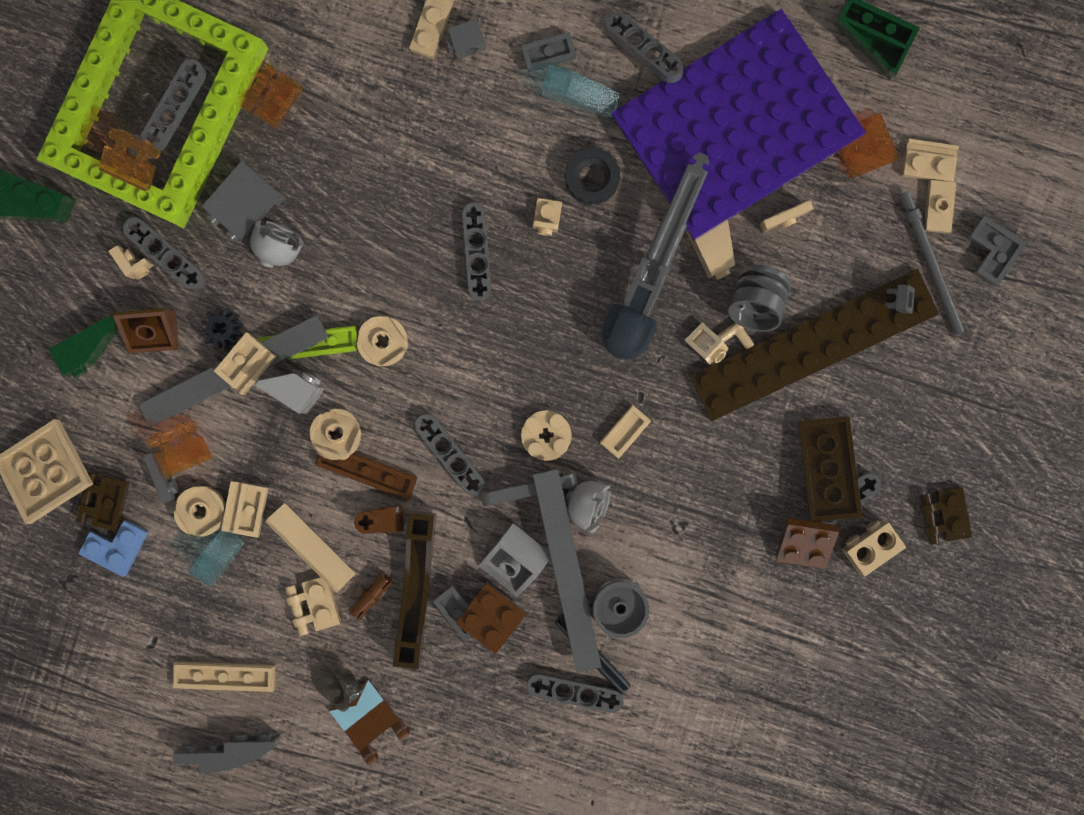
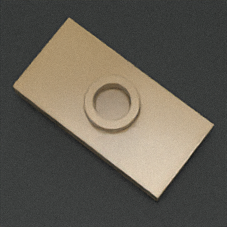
M930 180L928 182L924 222L925 231L947 234L952 232L956 182Z
M807 200L764 219L759 226L762 233L780 225L784 229L797 223L795 218L809 213L814 208L811 201Z

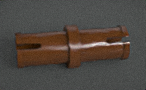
M381 572L368 588H364L360 598L348 609L349 613L354 618H357V620H361L373 605L378 604L379 598L393 584V580L387 574Z

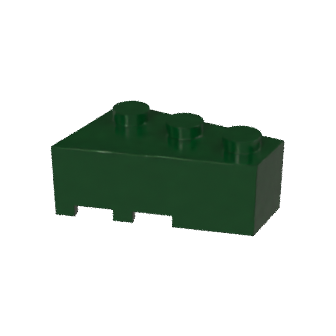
M845 0L834 22V25L889 79L897 75L920 27L862 0Z
M0 170V219L55 223L68 222L76 201L75 199Z

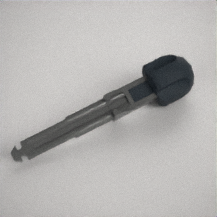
M699 152L693 156L696 164L687 165L666 216H663L646 257L642 258L624 304L615 303L609 309L603 323L601 336L607 351L616 358L626 360L636 358L642 354L648 347L656 330V320L649 316L670 272L669 266L687 227L686 222L708 174L703 169L704 164L710 165L709 157Z

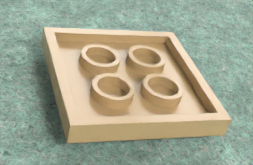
M57 419L52 420L0 454V475L25 524H32L93 484L61 421Z

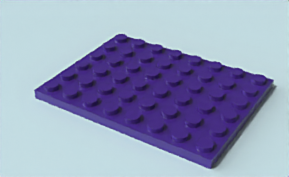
M782 8L683 68V75L679 81L675 83L662 81L611 114L613 120L669 204L672 202L687 165L696 164L693 156L700 152L709 157L710 165L704 164L703 169L708 174L686 222V230L693 241L808 171L866 133Z

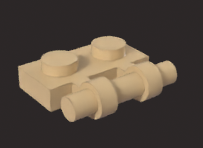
M321 577L302 582L304 592L297 594L295 585L285 588L288 596L286 602L288 606H291L294 616L292 622L294 627H297L299 636L309 633L307 623L313 622L315 631L341 624L332 589ZM307 600L310 614H303L301 601Z

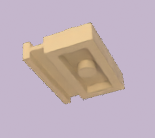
M908 139L906 141L907 146L904 153L901 177L954 182L957 163L956 156L959 146L916 139Z
M246 332L214 372L241 395H245L277 356L271 353L254 336Z
M231 481L221 531L258 538L260 536L269 487Z

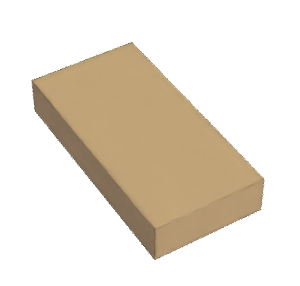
M631 405L599 443L619 459L651 420L634 405Z

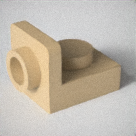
M537 198L533 229L537 230V234L552 236V232L558 233L562 202Z
M115 246L109 250V253L124 275L131 279L145 277L150 272L149 269L154 266L150 260L145 258L137 262L135 255L129 249Z
M703 322L685 339L686 343L710 366L720 362L729 349L723 340Z

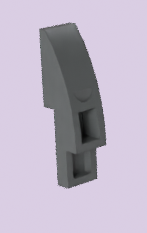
M246 732L233 733L224 742V746L222 743H210L207 746L198 747L196 743L183 744L173 754V764H199V774L230 770L265 755L278 744L280 735H273L272 732H260L256 736H248Z

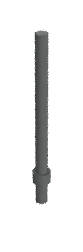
M910 191L900 194V197L907 212L905 214L906 220L912 225L954 334L961 333L965 330L921 221L923 217L920 209H916Z

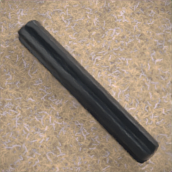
M562 614L556 619L555 625L569 639L565 617ZM598 650L601 667L597 669L620 694L625 693L630 688V683Z

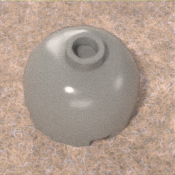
M261 220L257 221L250 237V246L254 255L260 259L259 262L262 265L273 268V266L289 265L295 260L304 243L300 237L296 240L290 236L293 234V231L271 221H266L265 225H261Z
M586 481L577 485L574 491L570 490L568 492L565 504L568 505L567 513L575 526L589 533H594L598 529L600 524L596 523L600 516L604 518L611 496V491L607 490L610 488L609 485L597 481Z

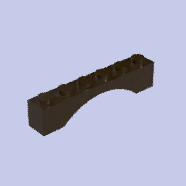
M411 511L408 514L404 582L393 667L419 669L422 661L437 513Z

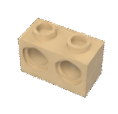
M879 520L870 523L866 527V532L860 536L854 535L845 542L846 546L841 548L860 575L867 576L906 548L889 522L883 520L879 522ZM885 532L887 540L883 545H879L877 541L878 536ZM861 547H865L866 556L858 560L857 551Z

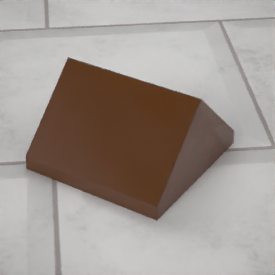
M162 308L113 313L114 320L128 353L178 350L176 311Z

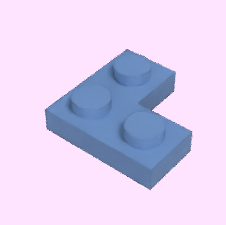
M128 520L123 521L113 541L95 531H91L79 555L122 577L127 576L149 531Z

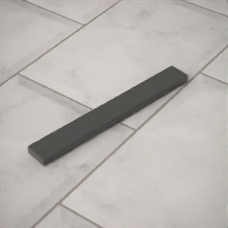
M319 315L262 342L271 353L277 356L267 369L330 338ZM218 365L138 404L149 427H153L231 388L226 381L214 372Z
M558 468L534 473L533 478L576 672L600 668L601 662Z

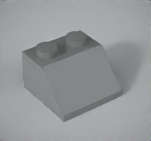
M305 372L260 380L255 385L299 414L309 413L325 389L319 385L320 379Z
M513 523L482 560L479 567L518 597L541 573L550 560L551 554Z

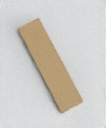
M285 503L265 521L336 593L356 574Z
M176 661L173 663L172 688L273 692L275 690L276 665Z

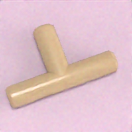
M733 323L717 335L723 342L736 335L745 349L754 346L744 327L737 323Z

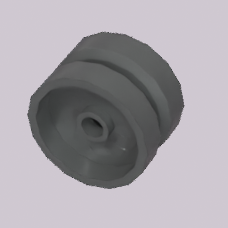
M614 577L604 581L593 595V615L597 625L604 633L614 638H627L636 635L644 628L649 618V604L646 595L636 582L628 578ZM619 604H623L625 606L623 607V611H618L616 607Z

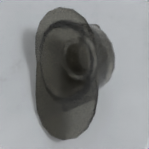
M316 663L312 666L311 678L315 688L341 712H346L350 702L363 692V686L349 669L333 670L323 663Z

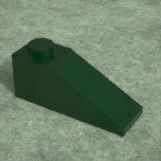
M113 314L48 349L62 376L78 378L88 372L87 368L97 362L118 332Z

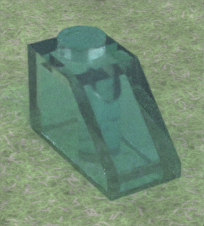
M220 531L202 551L188 573L208 587L217 583L246 541L232 532Z

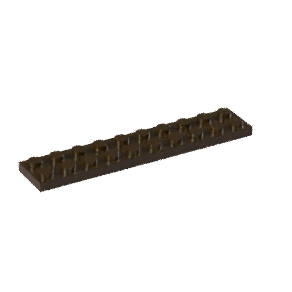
M916 269L689 377L710 421H714L939 315V312L919 270ZM898 285H910L915 288L913 313H901L896 311V309L886 307V303L896 301V295L888 294L887 290L891 288L898 290Z

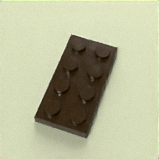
M850 416L798 421L809 521L822 522L862 518Z

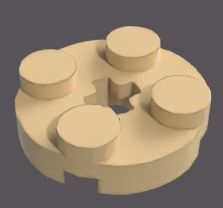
M383 316L370 318L359 330L357 341L359 353L371 364L377 366L393 365L402 359L408 349L407 332L402 324L395 319ZM379 335L389 337L386 348L376 345L379 341L377 338Z
M331 409L330 412L321 413L313 420L310 427L312 447L319 455L327 459L345 460L356 451L361 441V430L356 418L348 411L342 409ZM339 429L342 437L332 440L329 432Z
M548 410L534 413L526 420L521 432L524 448L531 456L543 461L557 459L565 453L572 436L571 428L563 416ZM544 428H548L549 432L554 433V437H551L548 443H545L544 439L539 438V434L543 433Z
M192 487L185 490L178 497L174 518L183 532L189 535L204 537L216 532L222 526L226 503L221 494L212 487ZM198 504L206 508L204 518L201 515H195Z

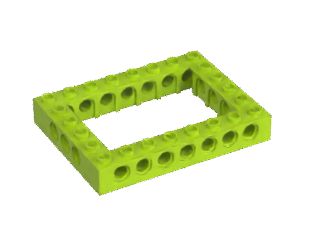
M111 0L37 160L184 229L269 48L262 39L179 0ZM145 14L157 24L161 22L173 28L178 34L182 35L184 33L193 37L200 44H208L226 56L163 190L80 152L83 145L88 142L86 138L94 121L97 122L99 119L97 115L105 98L108 99L109 97L108 91L115 76L118 77L120 74L118 70L126 53L129 54L130 44L136 32L140 31L141 26L139 25Z

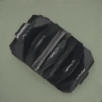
M217 307L214 311L215 315L211 312L206 313L209 321H201V324L206 326V329L200 331L201 335H208L205 343H213L214 349L219 350L222 346L224 350H229L230 343L233 345L238 343V340L235 338L236 336L243 337L244 333L239 332L238 328L244 327V323L237 322L240 318L238 313L232 314V310L229 308L222 311L221 308ZM220 324L226 325L224 327L226 329L225 333H219L218 330H221L219 328Z

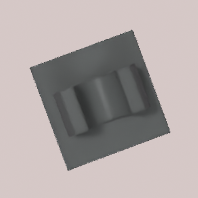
M898 285V290L893 288L887 290L888 294L896 295V301L886 303V307L896 309V311L901 313H913L915 288L910 285Z

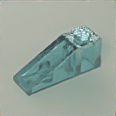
M550 64L542 86V97L612 118L611 114L616 110L621 93L580 74Z

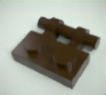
M87 472L93 484L83 490L81 501L77 503L76 512L78 514L76 522L86 523L88 515H92L90 526L118 531L130 481L102 476L99 485L96 483L98 474ZM93 493H98L94 507L91 505Z
M963 487L935 491L936 502H932L930 493L920 495L922 504L919 506L921 513H924L926 526L923 528L925 535H928L929 545L939 544L938 534L943 532L944 541L947 542L972 537ZM939 510L940 524H936L934 511Z

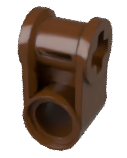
M390 506L362 511L354 520L355 528L362 534L405 531L402 506ZM365 515H368V519H373V524L369 525V529L366 528L365 524H361V520L365 518Z

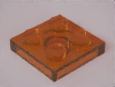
M881 113L859 121L866 133L839 151L850 180L900 159Z

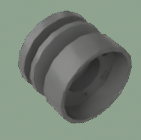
M751 265L745 267L738 276L735 292L728 309L729 316L738 325L753 331L766 332L775 330L780 326L783 319L785 304L792 287L790 279L783 272L770 266Z

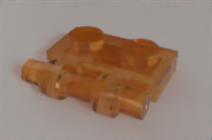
M268 64L264 71H260L256 76L258 80L250 91L247 90L245 93V100L241 107L249 112L254 104L257 105L258 108L254 115L277 130L304 88L282 72L274 80L272 76L276 69ZM266 85L271 87L263 99L259 97Z
M111 128L108 137L116 141L115 147L110 144L104 146L99 170L143 191L149 190L156 166L147 162L149 156L157 160L160 157L161 150L153 147V144L146 140L140 141L133 138L131 133L127 131H118ZM127 146L137 150L136 156L126 152Z
M194 421L186 424L181 422L176 424L175 428L166 432L161 430L154 433L153 437L146 439L149 449L159 446L162 452L155 454L153 457L163 479L213 458L202 435L194 439L192 438L190 432L197 430V425ZM180 437L183 443L172 447L169 441Z

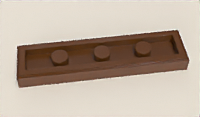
M352 453L345 460H331L318 455L315 463L318 467L408 501L418 479L415 475L357 453Z

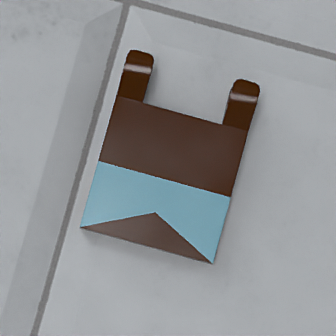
M370 679L329 711L360 751L364 761L369 766L379 758L377 752L369 744L388 728L392 727L399 740L405 739L410 734L409 728L398 718Z

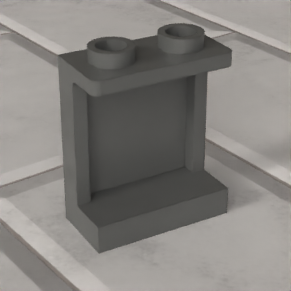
M241 161L202 207L208 212L205 216L217 226L221 223L227 228L224 233L233 241L241 240L246 243L249 240L247 236L253 230L255 223L262 220L275 204L279 206L285 198L247 164Z

